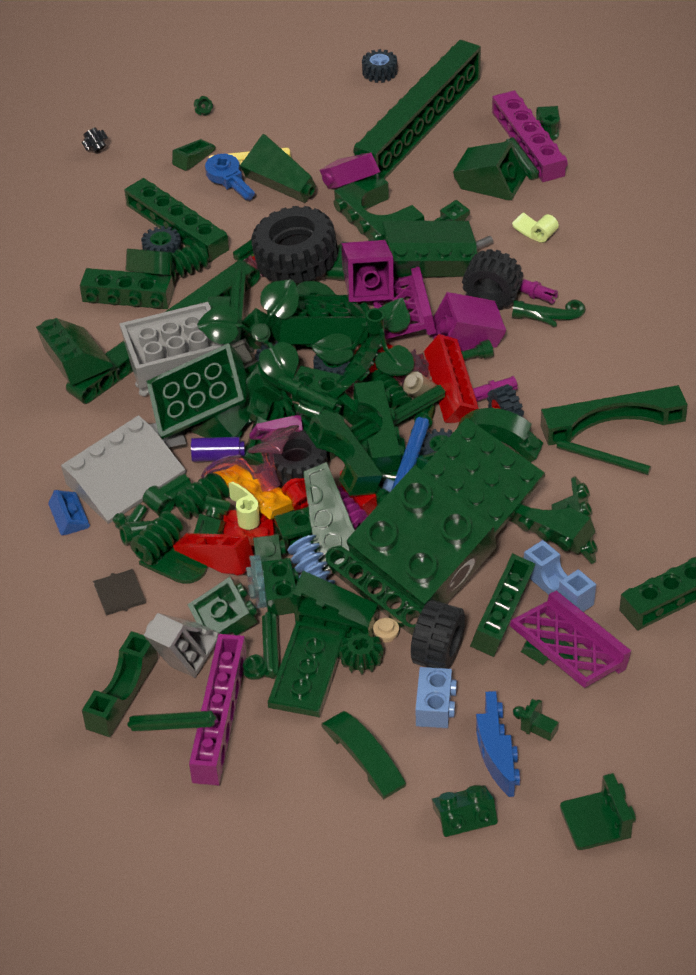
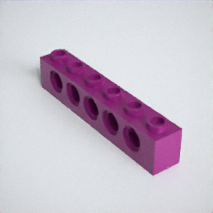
M515 90L492 96L493 115L510 138L514 137L539 170V179L542 182L564 177L566 167L568 166L566 156L562 155L557 144L551 140L549 133L542 128L540 121L536 120L533 116L531 109H528L525 105L523 98L519 97Z
M218 634L201 711H212L216 715L217 720H215L213 727L197 728L189 761L192 783L217 786L220 784L243 676V662L247 657L244 636Z

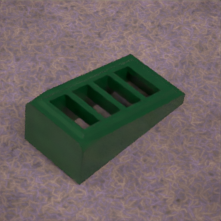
M199 139L176 148L172 151V164L187 171L212 153L216 146Z

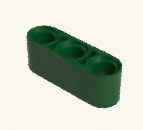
M127 248L126 271L171 275L172 252Z

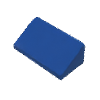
M54 490L48 504L60 534L68 535L88 529L90 524L77 493Z

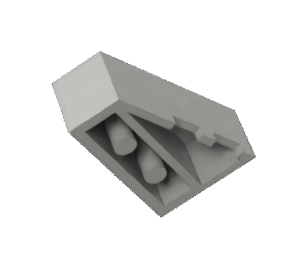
M157 613L155 618L147 625L144 637L170 667L195 678L215 646L218 634L221 633L197 622Z

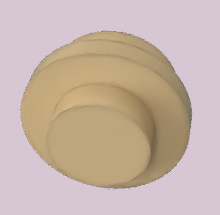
M381 618L375 622L373 633L376 637H379L381 642H391L399 633V625L391 618Z

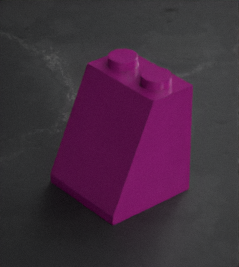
M386 241L341 243L342 267L349 302L394 299L393 255Z
M446 292L433 317L436 333L432 334L433 340L438 334L456 338L461 351L475 348L480 341L488 339L492 347L496 348L506 334V327L494 300Z

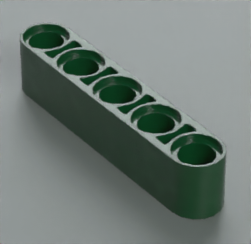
M336 545L328 549L325 558L331 571L362 597L378 604V609L382 613L395 620L401 628L413 635L416 624H409L412 618L419 617L422 609L344 547ZM344 558L340 564H334L336 559ZM358 572L363 573L358 579L352 578ZM382 587L379 593H371L374 588ZM401 602L400 607L397 609H390L393 603Z

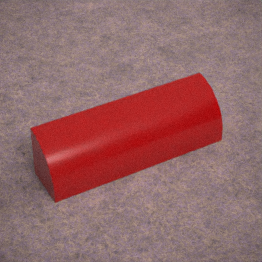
M438 334L423 352L432 381L445 389V397L438 400L444 422L458 423L463 416L479 409L458 340Z

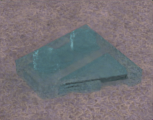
M260 555L250 556V567H246L248 583L252 582L248 584L250 599L255 598L257 608L267 607Z

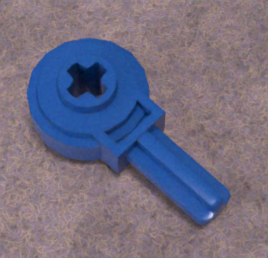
M226 153L217 154L206 161L205 170L209 180L222 184L226 189L232 187L245 200H252L255 192L242 180V172L236 157Z

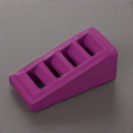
M301 415L256 424L249 437L256 440H273L274 437H280V434L284 432L290 433L292 430L300 432V430H303Z

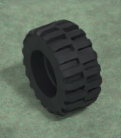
M292 206V208L288 209L285 207L281 208L278 212L270 213L268 217H264L260 221V224L256 225L251 236V244L258 270L264 277L273 282L291 279L299 285L308 280L313 281L317 276H323L326 270H330L338 257V245L333 222L324 212L322 213L319 209H312L309 206H304L303 208Z

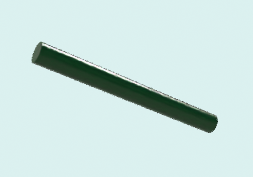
M561 439L557 442L556 448L646 475H649L651 471L650 465Z

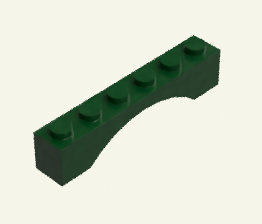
M679 385L541 409L540 426L546 442L550 446L557 444L559 439L571 442L586 429L611 420L637 419L660 425L685 422L688 404Z
M521 505L509 519V521L517 524L522 530L532 531L542 540H550L565 551L570 550L577 554L580 553L596 532L591 517L572 508L542 510Z

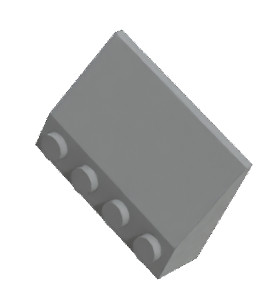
M208 302L119 323L139 389L148 387L147 380L223 346L209 340L197 328L201 317L211 310Z
M139 415L61 465L66 485L76 492L108 524L112 522L115 514H124L143 501L142 497L149 487L155 485L162 487L179 475L186 473L184 467L156 431Z

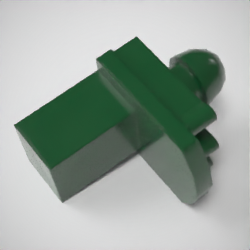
M531 699L530 705H527L526 709L522 706H516L512 711L515 718L521 719V730L528 735L532 732L551 741L558 731L559 722L541 714L542 701L539 699L537 701Z

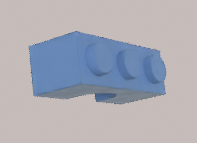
M544 540L524 552V559L536 564L530 579L548 595L557 590L583 612L594 605L596 583L579 569L568 576L561 567L560 554Z

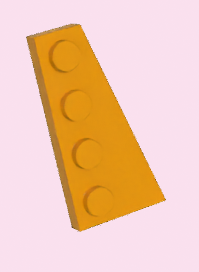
M227 459L210 464L209 473H216L222 477L228 488L230 482H235L248 490L258 501L259 511L269 519L294 510L292 507L293 503L289 497L285 496L281 488Z

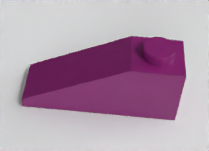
M371 152L337 159L320 169L322 180L328 189L340 187L380 172Z

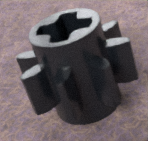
M94 127L83 134L85 139L81 143L86 151L92 150L93 153H96L107 146L105 141L108 137L104 130L100 131Z

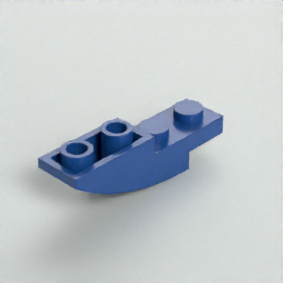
M496 691L485 692V714H476L477 742L485 766L494 781L508 797H514L515 786H520L519 769H514L513 764L518 763L517 746H512L511 735H505L504 724H499V718H503L502 702H497Z

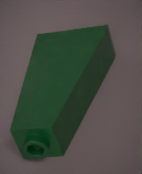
M265 134L261 135L240 164L246 178L303 203L307 202L317 188L312 176Z

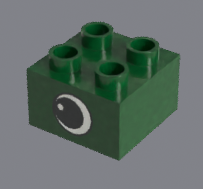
M416 465L408 471L346 540L349 550L354 556L421 609L430 600L447 604L497 548L494 527Z

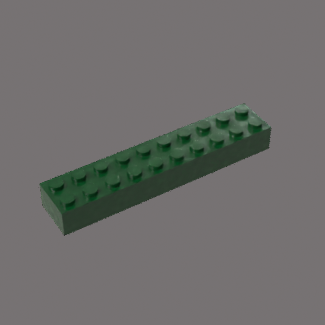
M460 39L355 144L353 149L354 155L371 152L380 170L379 174L386 179L480 80L481 46Z

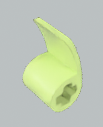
M522 213L512 223L516 230L538 242H545L559 227L556 218L548 214L536 222L525 213Z
M230 482V498L236 501L238 525L245 530L256 528L260 524L258 501L244 487L235 482Z

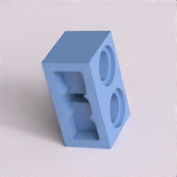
M420 667L415 710L416 726L448 728L449 717L454 718L455 701L450 700L451 696H456L457 680H452V669Z

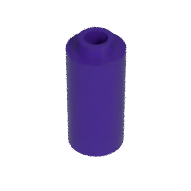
M240 437L191 438L192 462H213L223 459L240 461L241 456L245 455V441L240 442Z

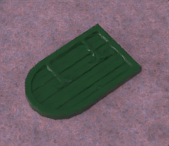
M173 546L167 547L165 553L160 552L158 559L153 558L154 562L151 565H147L141 560L139 561V565L182 584L197 582L207 572L206 565L175 551Z

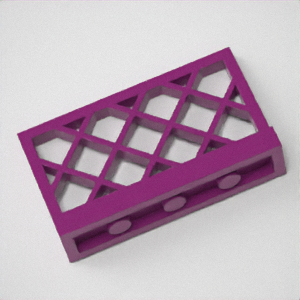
M420 267L412 268L411 276L393 280L394 293L398 294L394 299L373 301L374 308H380L384 302L389 303L402 297L403 299L406 296L411 297L408 301L404 300L407 310L409 308L414 309L409 313L410 322L413 320L418 323L409 324L405 330L393 333L384 330L385 339L424 329L427 330L428 335L436 333ZM408 285L405 289L400 288L401 286Z
M557 590L549 594L546 602L512 619L510 622L511 628L584 688L614 671L620 674L627 668L631 650ZM544 613L549 618H542L540 614ZM522 624H536V629L526 628ZM540 625L554 627V632L540 630ZM558 628H563L569 634L558 632ZM540 638L554 639V644L544 643ZM559 640L572 642L573 647L559 645ZM577 643L583 644L587 649L577 648ZM559 653L573 655V660L563 659ZM577 656L590 657L591 662L578 661ZM596 658L601 659L607 665L596 663ZM578 669L591 670L592 674L585 677Z

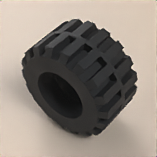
M487 249L486 252L483 250L479 251L478 254L473 256L462 279V284H464L462 288L467 292V296L494 300L498 310L503 309V307L507 308L515 300L523 282L524 275L521 272V266L516 264L517 260L515 258H510L509 254H503L500 250L493 251L492 249Z
M292 430L290 433H281L280 437L276 436L273 438V442H269L267 445L268 449H266L269 481L281 489L291 479L304 478V471L327 462V451L316 448L306 431L300 430V432Z
M430 600L424 606L416 622L411 641V660L414 664L428 668L449 669L457 656L463 638L465 614L462 608L435 600Z

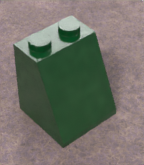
M511 141L468 147L453 171L454 178L458 182L460 189L504 200H512L526 177L524 168Z

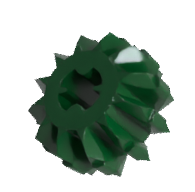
M361 629L356 635L350 632L348 638H342L339 649V657L343 668L349 667L351 673L359 670L361 675L364 670L373 672L374 666H380L381 658L384 655L379 637H373L371 631L363 634Z

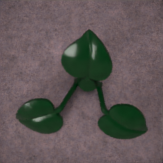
M293 280L275 281L265 286L261 292L260 301L262 307L271 312L265 324H257L252 330L241 323H237L239 314L237 310L229 306L215 307L206 312L199 320L197 328L209 340L220 345L233 342L238 336L237 327L241 328L248 335H252V341L256 345H265L270 348L263 350L259 355L260 366L268 376L277 381L282 375H287L294 379L299 361L297 350L286 342H279L274 347L272 343L268 342L270 339L269 324L273 315L275 314L278 318L285 320L291 317L298 307L299 293Z
M403 297L391 301L380 308L369 309L366 312V323L361 324V330L353 344L351 339L344 334H331L312 344L314 353L320 359L330 364L347 363L353 358L352 350L356 349L365 330H367L370 335H380L385 352L379 353L375 359V365L381 373L389 376H401L411 373L414 369V359L411 352L401 345H395L388 349L384 336L385 329L395 333L405 330L410 324V314Z

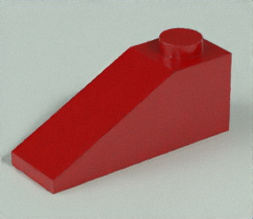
M186 533L173 545L175 551L221 573L242 575L256 561L248 535Z

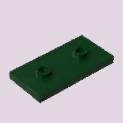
M296 621L267 702L268 708L320 718L339 660L342 638L347 636L345 629Z

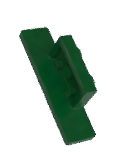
M576 476L572 477L573 495L551 504L552 510L572 508L590 517L592 515V508L588 503L589 489ZM593 536L581 550V553L591 564L596 563L595 553L598 551Z

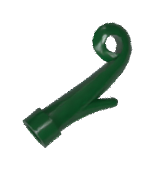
M576 299L568 301L565 309L524 303V301L514 300L512 318H531L556 327L557 322L554 320L579 318L585 313L586 309L585 305Z

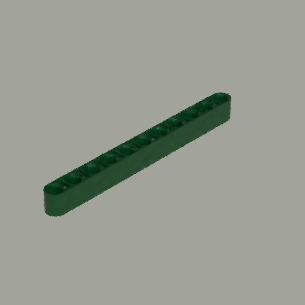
M239 260L165 312L205 303L208 301V297L231 296L233 272H236L237 269H241L242 272L246 273V292L258 282L260 271L245 261ZM124 341L105 353L112 362V368L72 386L67 382L66 391L82 403L88 404L131 374L133 370Z

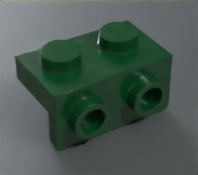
M474 785L464 791L456 793L446 792L439 797L432 798L433 809L440 819L442 833L445 837L498 823L494 798L485 785Z

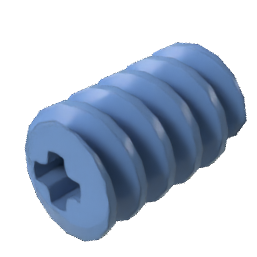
M316 535L303 537L289 546L287 551L290 555H293L291 558L292 563L297 564L295 567L296 572L302 573L304 570L323 580H326L331 574L330 570H322L328 564L327 561H318L324 555L323 552L315 553L314 551L320 544H311L310 542ZM326 580L332 584L335 583V580Z

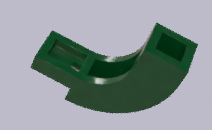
M477 409L463 416L458 424L459 426L465 418H468L499 441L511 446L529 462L537 459L543 442L529 431L532 424L528 420L503 409Z

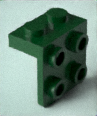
M614 773L603 776L601 792L566 800L560 804V811L577 850H586L631 838L632 826L636 822L635 812L632 806L627 805L624 786L622 783L617 782Z

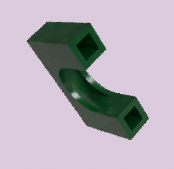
M379 173L334 190L335 200L333 203L335 209L341 212L349 223H352L361 234H364L371 241L384 240L383 221H425L424 215L413 205L388 215H376L366 211L370 207L389 199V183Z

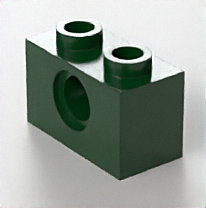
M309 506L274 516L276 535H279V540L284 539L286 553H288L287 549L295 541L312 535Z

